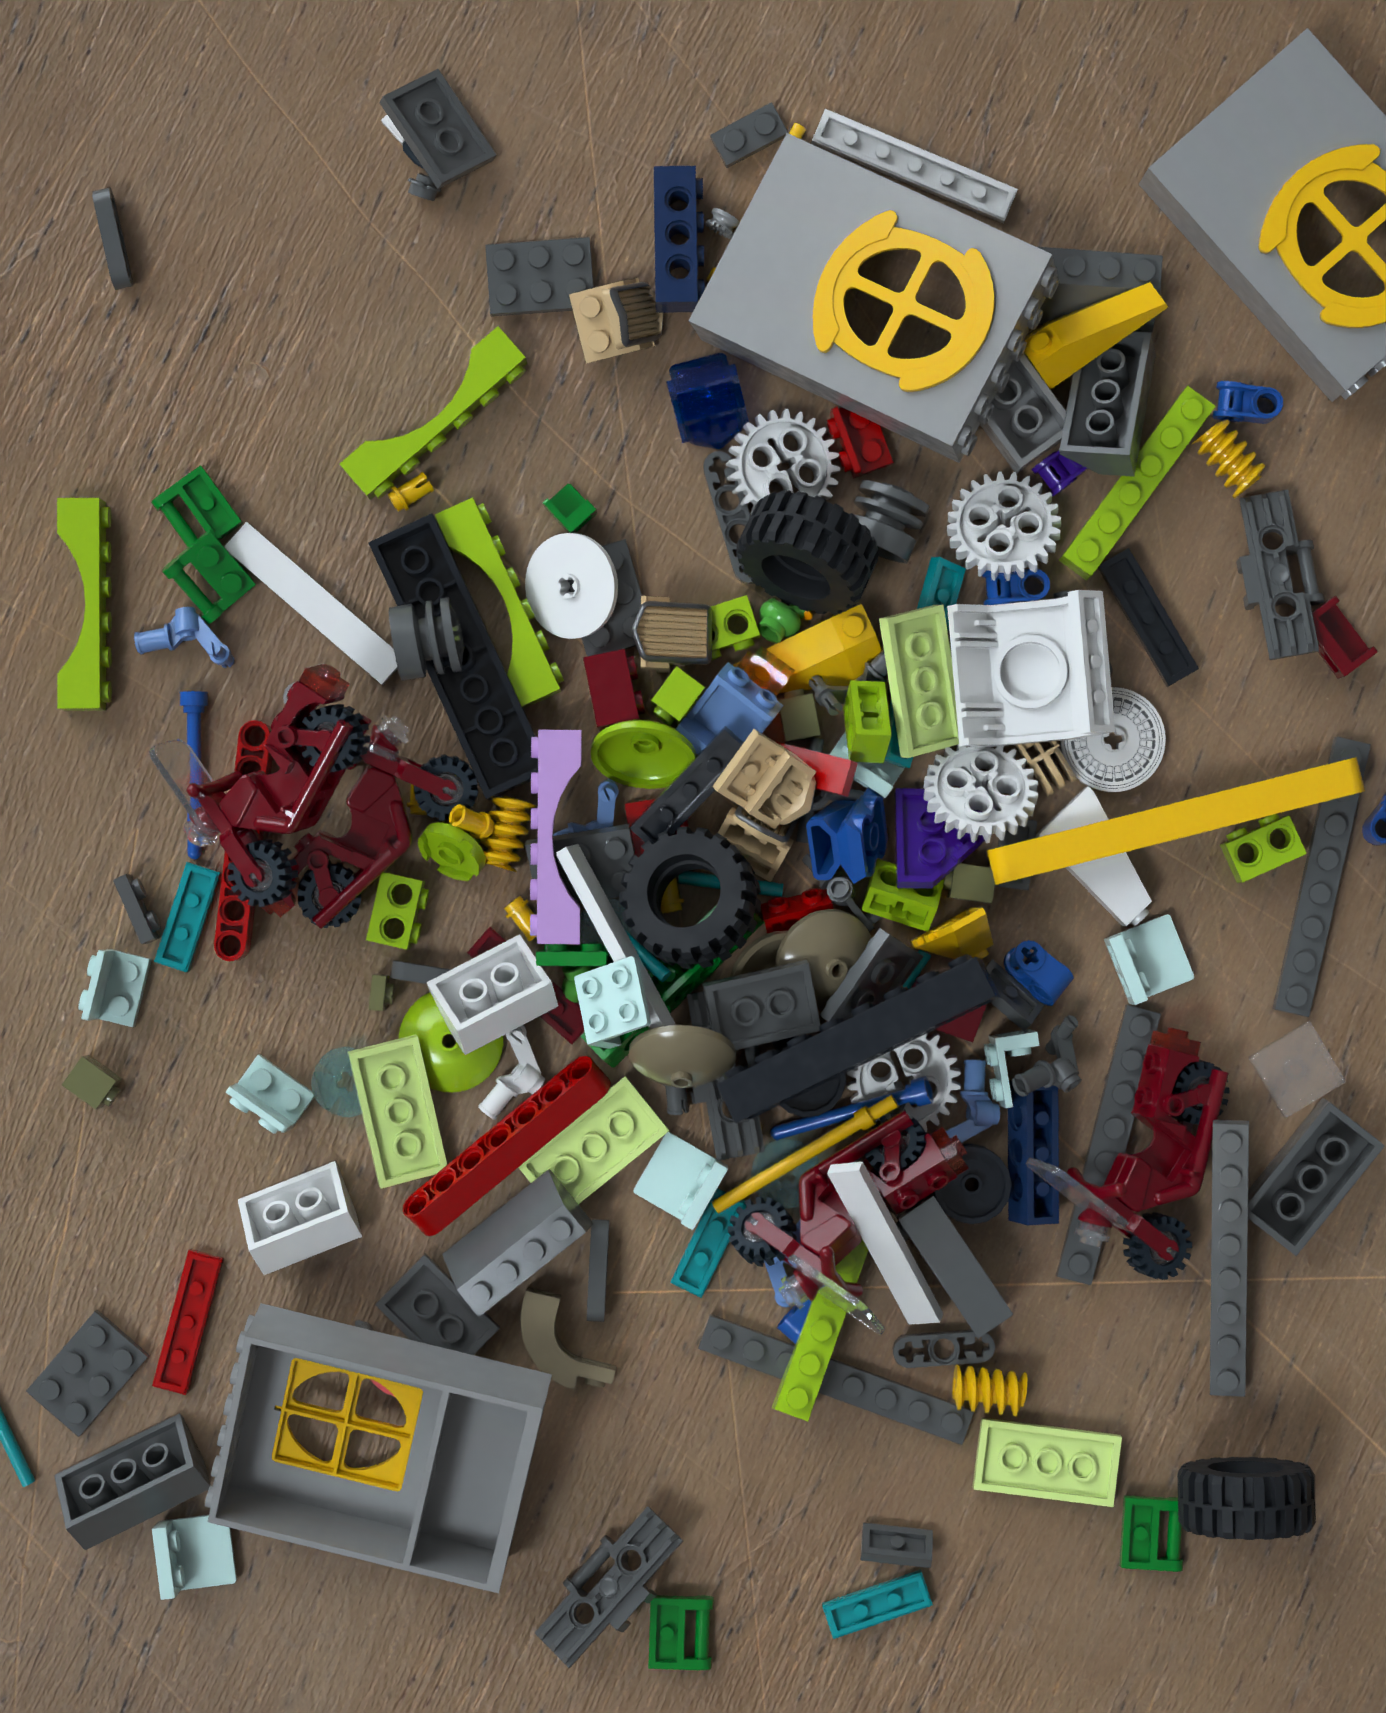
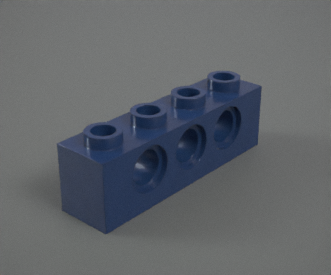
M654 166L656 313L693 312L705 290L704 279H697V267H704V245H697V233H704L703 211L696 212V199H703V178H696V166ZM681 200L687 203L688 206L682 211H675L670 207V204ZM676 234H683L689 239L682 245H676L670 241L671 237ZM679 267L689 272L688 276L683 279H676L670 273Z
M1009 1080L1013 1108H1008V1170L1012 1185L1008 1201V1221L1027 1226L1059 1224L1058 1088L1053 1085L1049 1088L1041 1087L1027 1096H1020L1014 1090L1012 1080Z

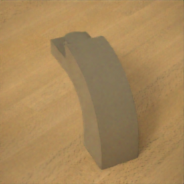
M527 1287L521 1310V1333L526 1350L535 1365L542 1372L552 1374L551 1380L575 1390L578 1376L585 1378L584 1383L595 1387H604L605 1383L612 1384L616 1365L577 1356L567 1350L561 1343L556 1330V1316L561 1294Z

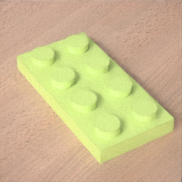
M932 605L879 618L901 758H911L958 745L959 737L953 667L944 605Z
M415 1034L348 1051L380 1189L437 1174L447 1165L418 1036Z
M624 1076L609 1089L602 1099L518 1168L530 1183L550 1169L579 1205L669 1132V1129L630 1080Z
M981 1417L973 1489L1114 1507L1122 1436Z

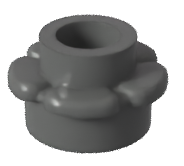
M417 173L416 179H408L411 182L408 193L435 201L437 192H441V188L437 189L431 178L427 175Z

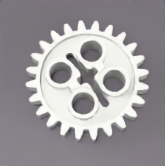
M785 409L778 419L776 412L771 410L768 412V421L759 414L755 417L756 427L749 422L743 426L747 435L741 433L735 435L734 439L740 446H731L728 451L736 456V459L729 460L726 466L734 468L736 472L727 477L729 481H738L739 485L732 493H744L745 497L740 503L741 506L751 502L754 504L753 511L756 503L770 494L768 489L770 482H777L781 484L783 490H790L792 493H794L792 490L793 484L800 492H806L812 497L817 495L829 500L833 496L826 487L838 485V481L830 477V475L840 471V467L831 464V461L837 458L839 453L829 452L828 447L835 441L834 439L826 441L822 439L826 431L825 427L818 431L813 429L815 418H812L805 424L802 422L803 412L797 413L794 419H790L789 409ZM785 435H791L797 440V451L793 452L785 448L783 444V437ZM768 439L773 440L775 450L768 444ZM758 450L765 453L768 459L766 467H759L754 463L752 458L754 451ZM780 462H788L790 468L786 471H779L777 465ZM801 466H806L813 471L814 480L812 483H807L800 478L799 469Z
M1000 471L997 474L996 481H992L985 474L983 485L972 480V492L965 489L960 490L962 501L953 500L952 509L954 511L948 512V522L951 524L947 525V535L952 536L950 538V548H958L956 550V559L961 560L967 557L965 561L967 570L977 565L979 577L988 570L991 571L993 581L996 580L999 573H1004L1006 581H1010L1011 572L1016 571L1022 579L1024 578V568L1028 567L1036 573L1037 560L1045 564L1048 563L1047 552L1055 553L1056 543L1054 541L1060 540L1061 530L1057 528L1061 527V517L1056 516L1058 514V504H1050L1052 502L1051 492L1041 495L1042 483L1030 487V476H1026L1022 482H1018L1016 472L1011 474L1009 480H1004V476ZM1005 501L1016 503L1013 507H1004L1001 504ZM976 519L987 521L982 526L974 525L972 522ZM1033 527L1036 531L1027 534L1022 532L1021 529ZM996 545H1003L1007 547V549L1002 552H996L991 548Z
M958 744L956 751L950 747L945 748L944 757L938 754L935 756L934 765L928 766L927 776L924 779L923 788L925 790L923 799L928 801L927 812H935V823L946 821L945 832H949L954 828L958 829V839H961L965 833H969L973 843L977 840L978 835H983L986 843H990L992 834H995L1001 841L1004 840L1006 830L1013 835L1017 834L1018 825L1025 827L1028 816H1033L1038 799V793L1036 792L1038 781L1033 780L1034 769H1025L1026 758L1015 760L1016 750L1013 749L1006 754L1003 752L1004 746H997L995 749L991 747L975 748V746L966 748V746H959Z
M937 1032L930 1038L926 1037L927 1034L892 1050L897 1053L905 1075L911 1076L909 1084H911L912 1079L926 1076L929 1081L935 1083L934 1102L921 1107H912L910 1103L902 1104L898 1109L885 1114L888 1120L891 1119V1113L899 1114L906 1110L910 1118L914 1117L925 1132H927L926 1122L930 1120L938 1126L940 1123L937 1114L939 1112L944 1115L950 1114L945 1103L957 1102V1098L950 1093V1090H958L961 1086L960 1083L951 1078L957 1077L961 1073L959 1068L949 1067L957 1061L956 1055L945 1056L950 1045L947 1042L938 1046L937 1043L940 1035ZM912 1048L919 1049L923 1053L921 1061L917 1064L905 1062L903 1057L907 1050ZM890 1052L847 1072V1075L856 1078V1080L847 1083V1089L858 1090L850 1098L851 1103L861 1102L904 1089L901 1082H896L898 1080V1073L890 1057ZM877 1062H885L891 1067L888 1075L881 1078L874 1076L871 1073V1068Z

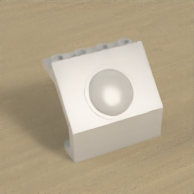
M1075 590L1068 592L1067 597L999 605L955 604L947 606L959 746L984 748L1071 740L1115 732L1103 591Z

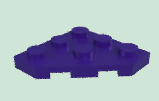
M895 789L897 888L932 889L985 841L983 835H978L977 840L973 843L969 833H965L961 839H958V829L956 828L945 832L946 821L935 823V812H927L928 801L923 799L925 789Z

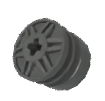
M862 480L859 491L869 498L856 496L854 504L865 511L866 515L855 516L859 519L861 525L867 526L871 536L875 538L879 557L907 564L916 540L903 531L905 528L921 530L923 522L913 515L926 517L930 506L909 491L898 486Z
M449 597L440 599L441 615L436 616L432 600L426 601L425 618L421 619L418 618L413 604L389 607L393 648L402 681L425 678L427 670L426 661L433 660L439 675L445 674L444 658L449 657L453 672L463 671L464 642L459 617L453 609Z

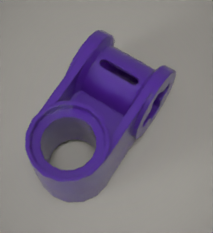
M1058 450L1047 456L1031 470L1034 474L1039 473L1051 489L1050 492L1052 497H1054L1078 479L1077 477L1088 470V468L1060 455Z

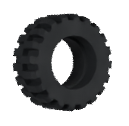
M783 490L779 493L773 492L760 499L756 503L738 540L736 551L741 568L746 575L751 576V581L756 586L764 588V592L770 596H776L781 599V602L787 605L793 604L807 612L813 610L817 614H826L827 612L839 614L856 606V603L862 597L879 558L876 540L871 536L867 526L861 525L855 515L852 513L848 514L843 510V507L836 503L833 505L826 502L825 498L817 495L812 497L806 492L798 491L792 493L790 490Z
M678 827L676 835H672L667 830L658 834L660 840L652 844L648 840L641 846L644 849L642 855L639 858L636 855L632 856L628 862L632 870L630 874L623 873L621 884L626 890L619 893V901L625 908L622 916L625 924L631 929L630 933L653 956H657L664 963L672 966L677 963L682 968L693 969L695 964H699L701 967L706 968L713 966V959L717 957L722 961L732 956L729 952L731 948L737 945L741 949L747 942L743 937L746 931L754 932L757 925L753 918L754 913L758 914L761 910V901L757 898V895L761 893L760 885L754 877L755 871L750 863L727 838L718 833L713 835L709 829L698 827L696 832H692L689 827ZM693 869H705L714 873L720 882L721 891L718 904L711 915L701 923L690 927H674L667 923L662 916L661 902L664 891L669 883L681 873Z
M1218 1457L1187 1462L1181 1466L1177 1473L1178 1521L1187 1532H1192L1196 1535H1206V1537L1271 1540L1274 1538H1291L1292 1536L1304 1535V1533H1309L1316 1523L1315 1475L1312 1469L1304 1463L1286 1459L1279 1460L1277 1458Z

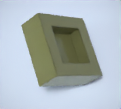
M372 975L369 1010L385 1011L387 1004H393L395 984L389 983L390 975Z

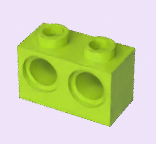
M747 595L711 606L712 631L715 635L712 642L711 660L722 657L720 651L733 646L735 652L755 646L754 640L760 637V633ZM740 616L747 621L748 628L744 633L733 634L728 629L727 623L732 617Z
M676 666L651 700L652 705L655 707L653 714L669 726L673 722L679 725L703 695L705 687Z
M850 680L843 706L849 760L854 762L884 763L892 736L885 682Z
M1278 814L1266 816L1258 820L1260 827L1247 832L1246 827H1242L1226 835L1228 841L1220 844V847L1237 883L1248 881L1307 854L1290 815L1279 817ZM1275 829L1281 830L1285 835V844L1280 849L1273 847L1270 843V834ZM1243 843L1250 845L1254 852L1253 858L1249 863L1242 862L1238 857V849Z
M877 859L875 871L869 880L861 911L928 932L938 909L944 880H941L932 889L897 888L896 864Z
M386 872L380 875L366 941L406 950L411 948V943H418L422 927L421 923H416L419 909L425 910L429 897V889L424 888L425 881ZM401 884L408 885L412 890L411 900L404 905L399 904L394 898V891ZM394 918L401 920L405 928L403 935L398 939L391 938L386 931L387 923Z

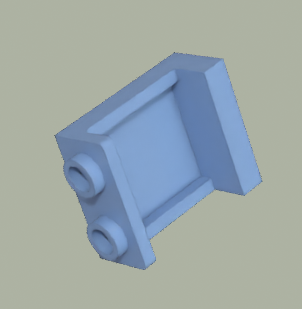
M727 662L676 730L692 743L696 753L699 754L725 726L743 742H745L753 729L763 733L784 705L777 701L776 696L772 692L762 689L750 680L744 670L734 667Z

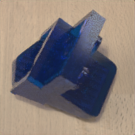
M716 353L670 367L671 380L667 381V386L682 443L690 442L697 446L713 449L723 448L749 422L735 364L729 365L727 356L724 353Z

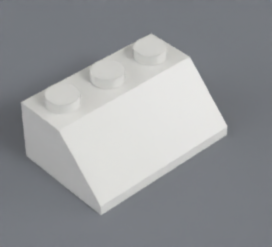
M520 934L426 982L449 1031L465 1055L558 1007L551 980L541 966H536V958Z
M336 1161L238 1199L248 1250L263 1275L362 1237L355 1208Z

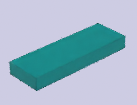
M186 862L154 962L187 973L190 971L221 876L220 872Z
M719 1188L716 1189L670 1281V1283L702 1298L730 1241L729 1237L731 1235L728 1233V1226H733L729 1221L731 1216L738 1218L739 1214L736 1212V1209L740 1206L744 1210L747 1206L745 1201L741 1200L718 1214L712 1205V1201L727 1193Z
M921 1570L822 1603L833 1639L933 1606Z

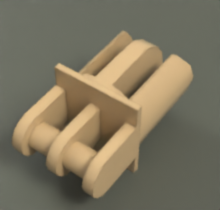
M1049 741L1052 747L1046 751L1043 750L1039 742L1016 744L1022 757L1027 760L1026 765L1034 769V775L1047 797L1054 792L1037 762L1040 761L1052 782L1059 790L1066 786L1062 775L1050 757L1051 754L1055 757L1067 779L1071 783L1077 780L1076 775L1059 749L1060 744L1056 741ZM1031 746H1034L1039 754L1033 759L1030 758L1026 751Z

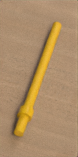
M891 1094L869 1108L867 1106L862 1107L853 1113V1118L713 1200L712 1205L718 1214L860 1129L865 1131L876 1125L875 1120L899 1107L897 1101Z

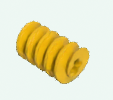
M1226 419L1216 423L1192 444L1202 442L1197 452L1198 455L1211 453L1206 462L1207 466L1220 464L1215 473L1216 477L1229 475L1224 483L1225 488L1237 485V489L1232 496L1235 499L1262 477L1260 474L1265 464L1263 462L1256 465L1251 464L1256 457V453L1243 454L1248 443L1246 441L1234 443L1239 432L1234 430L1226 433L1225 430L1230 423Z
M508 796L494 797L492 802L500 810L488 812L490 817L496 821L491 834L492 837L480 839V843L488 848L487 851H483L486 856V864L517 872V870L509 865V862H519L521 857L513 852V849L524 848L525 846L517 838V835H527L529 833V830L521 825V822L531 821V815L525 811V808H536L537 805Z
M956 1364L952 1382V1398L955 1399L957 1410H961L964 1402L969 1401L971 1412H975L979 1402L983 1403L985 1413L989 1414L992 1405L997 1404L999 1415H1003L1008 1405L1011 1406L1013 1416L1017 1417L1020 1408L1024 1406L1026 1400L1027 1373H1022L1018 1381L1014 1371L1010 1370L1004 1379L1002 1371L996 1369L990 1378L988 1369L982 1367L976 1377L972 1366H967L962 1375L960 1366Z

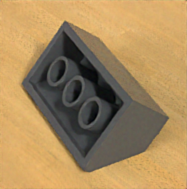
M1038 247L1053 254L1055 267L1057 268V278L1059 279V285L1051 299L1046 297L1040 308L1043 310V315L1038 325H1043L1048 321L1149 282L1160 295L1162 255ZM1155 317L1134 332H1153Z
M1132 332L1073 374L1059 448L1060 455L1101 475L1135 476L1156 358L1152 332Z
M548 1169L442 1255L456 1290L476 1315L480 1317L585 1234L593 1225V1222L553 1172Z
M180 1413L54 1475L66 1530L84 1550L209 1490L211 1486L205 1461Z

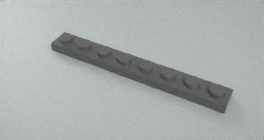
M1334 737L1328 764L1357 757L1363 780L1371 744ZM1360 793L1321 802L1318 805L1272 1009L1305 1017L1310 1015Z
M1125 1005L1082 1171V1176L1086 1182L1103 1186L1116 1156L1119 1153L1126 1152L1135 1117L1131 1112L1143 1068V1060L1148 1044L1153 1045L1161 1016L1160 1013ZM1076 1194L1056 1276L1092 1285L1106 1227H1102L1101 1232L1103 1233L1084 1229L1086 1222L1084 1225V1221L1078 1220V1216L1092 1204L1080 1194Z
M1213 1120L1210 1395L1245 1397L1249 1121Z
M712 1314L709 1316L698 1346L700 1350L780 1379L783 1377L795 1348L794 1344ZM830 1358L818 1392L960 1445L964 1442L974 1412H971V1409L962 1406L961 1410H957L956 1404L832 1358Z

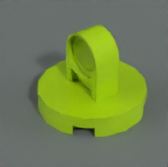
M435 822L429 824L418 838V848L423 858L428 861L431 857L440 865L437 871L455 880L469 881L473 875L477 877L486 863V856L479 845L480 839L473 838L470 833H466L459 827L452 826V823Z

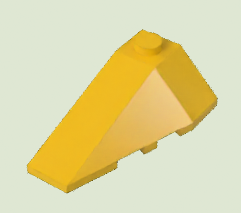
M1149 282L1046 322L1025 337L1024 341L1027 342L1024 352L1051 390L1163 312L1168 306Z
M860 604L735 663L733 666L744 670L748 674L749 679L762 689H767L773 694H779L798 689L812 690L809 686V680L814 681L812 677L816 675L821 676L826 685L849 686L850 680H856L864 674L865 663L867 661L871 662L882 649L863 605Z
M983 907L969 908L909 941L913 948L954 960L965 954L971 955L972 958L978 957L982 959L989 955L987 948L994 945L987 914Z

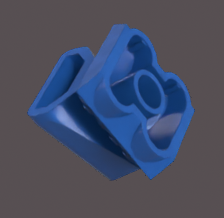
M868 787L856 801H833L809 819L806 829L812 871L815 879L830 880L840 865L853 884L873 875L876 859L884 857L888 841L884 803L881 795Z

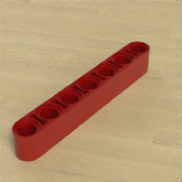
M251 720L244 723L240 728L234 772L239 771L245 775L246 766L251 762H257L262 771L267 775L271 774L273 757L265 747L272 731L269 725L258 720ZM261 727L265 732V740L259 746H252L249 742V733L252 729ZM257 830V832L263 839L264 831ZM225 852L214 950L222 960L239 961L246 957L251 947L255 906L248 905L249 900L242 902L238 898L242 893L241 891L235 893L232 891L231 887L236 884L234 881H228V875L233 874L234 870L228 869V865L232 860ZM234 901H240L245 908L244 916L238 921L233 920L228 914L229 905ZM231 935L237 937L241 944L240 951L234 956L229 955L224 949L225 940Z
M578 1057L411 1194L403 1205V1214L426 1236L438 1234L602 1099L610 1089V1079L590 1057Z

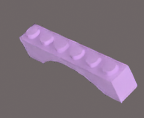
M538 730V737H531V758H538V772H531V794H538V808H531V829H538V843H531V865H537V879H531L530 900H537V914H530V936H537V944H580V905L569 893L560 876L554 856L553 828L561 795L570 779L582 764V730Z

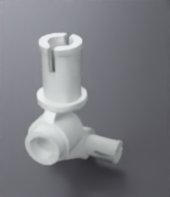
M524 1025L506 1034L519 1063L511 1074L499 1076L496 1079L497 1084L483 1102L478 1105L482 1112L494 1120L497 1119L499 1113L513 1096L518 1097L519 1094L527 1092L534 1094L545 1081L526 1036L527 1032Z

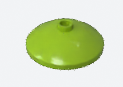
M627 720L615 723L600 731L593 739L590 755L594 766L609 779L630 787L658 789L668 787L696 757V751L692 743L683 734L668 725L648 720Z
M431 992L419 998L409 1008L403 1018L399 1031V1038L415 1034L418 1036L429 1087L441 1092H461L479 1085L495 1070L503 1052L504 1035L467 1055L463 1053L457 1042L454 1047H446L443 1043V1038L445 1035L451 1034Z

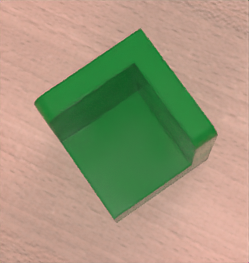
M571 484L565 485L550 500L547 498L542 502L546 510L568 533H577L597 515V509L587 499L585 500Z

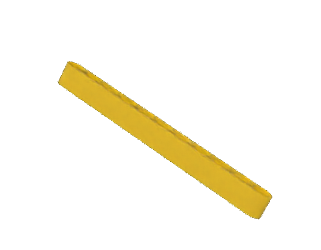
M1357 757L998 847L987 850L995 885L1361 793L1365 791Z

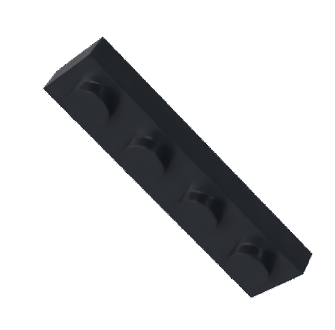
M1127 548L1101 563L1098 570L1166 687L1198 670L1196 662L1131 550Z
M725 726L631 824L630 829L645 843L650 840L652 844L660 840L658 834L668 830L673 835L677 828L715 791L713 788L714 783L744 742Z

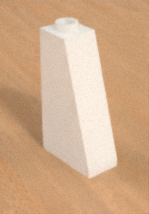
M1087 786L1054 816L1035 837L1038 838L1109 819L1094 791ZM1126 852L1065 867L1122 926H1127L1130 922L1136 926L1148 915L1149 911L1146 907L1152 901Z

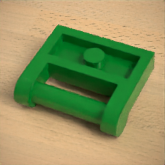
M201 465L166 489L151 502L158 512L162 511L187 547L194 543L198 537L173 504L174 500L179 496L206 532L210 529L218 540H221L243 524L242 520Z
M210 529L162 569V573L168 579H173L202 612L201 617L207 624L215 621L228 607L256 585L255 581ZM191 562L218 593L220 598L212 603L183 570L188 563Z
M581 943V945L545 944L544 949L536 951V966H605L614 962L607 948L602 943Z
M1124 1495L1119 1566L1126 1569L1183 1571V1559L1180 1558L1182 1526L1178 1521V1497L1161 1498ZM1160 1511H1169L1166 1557H1157Z
M657 1595L650 1602L648 1669L710 1670L712 1668V1657L709 1656L710 1610L714 1608V1597L707 1595ZM685 1610H696L694 1656H684Z

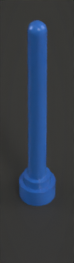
M183 691L180 692V706H183V713H187V786L191 783L201 785V713H204V706H208V692ZM187 794V853L191 859H198L202 854V836L200 832L194 829L189 815L192 811L201 808V804L197 799Z
M926 1076L912 1079L911 1084L905 1085L903 1090L833 1109L819 1116L805 1117L774 1126L770 1131V1135L773 1139L779 1140L849 1120L854 1117L853 1113L864 1106L869 1108L891 1094L898 1105L910 1103V1105L917 1104L918 1107L932 1104L934 1102L932 1088Z

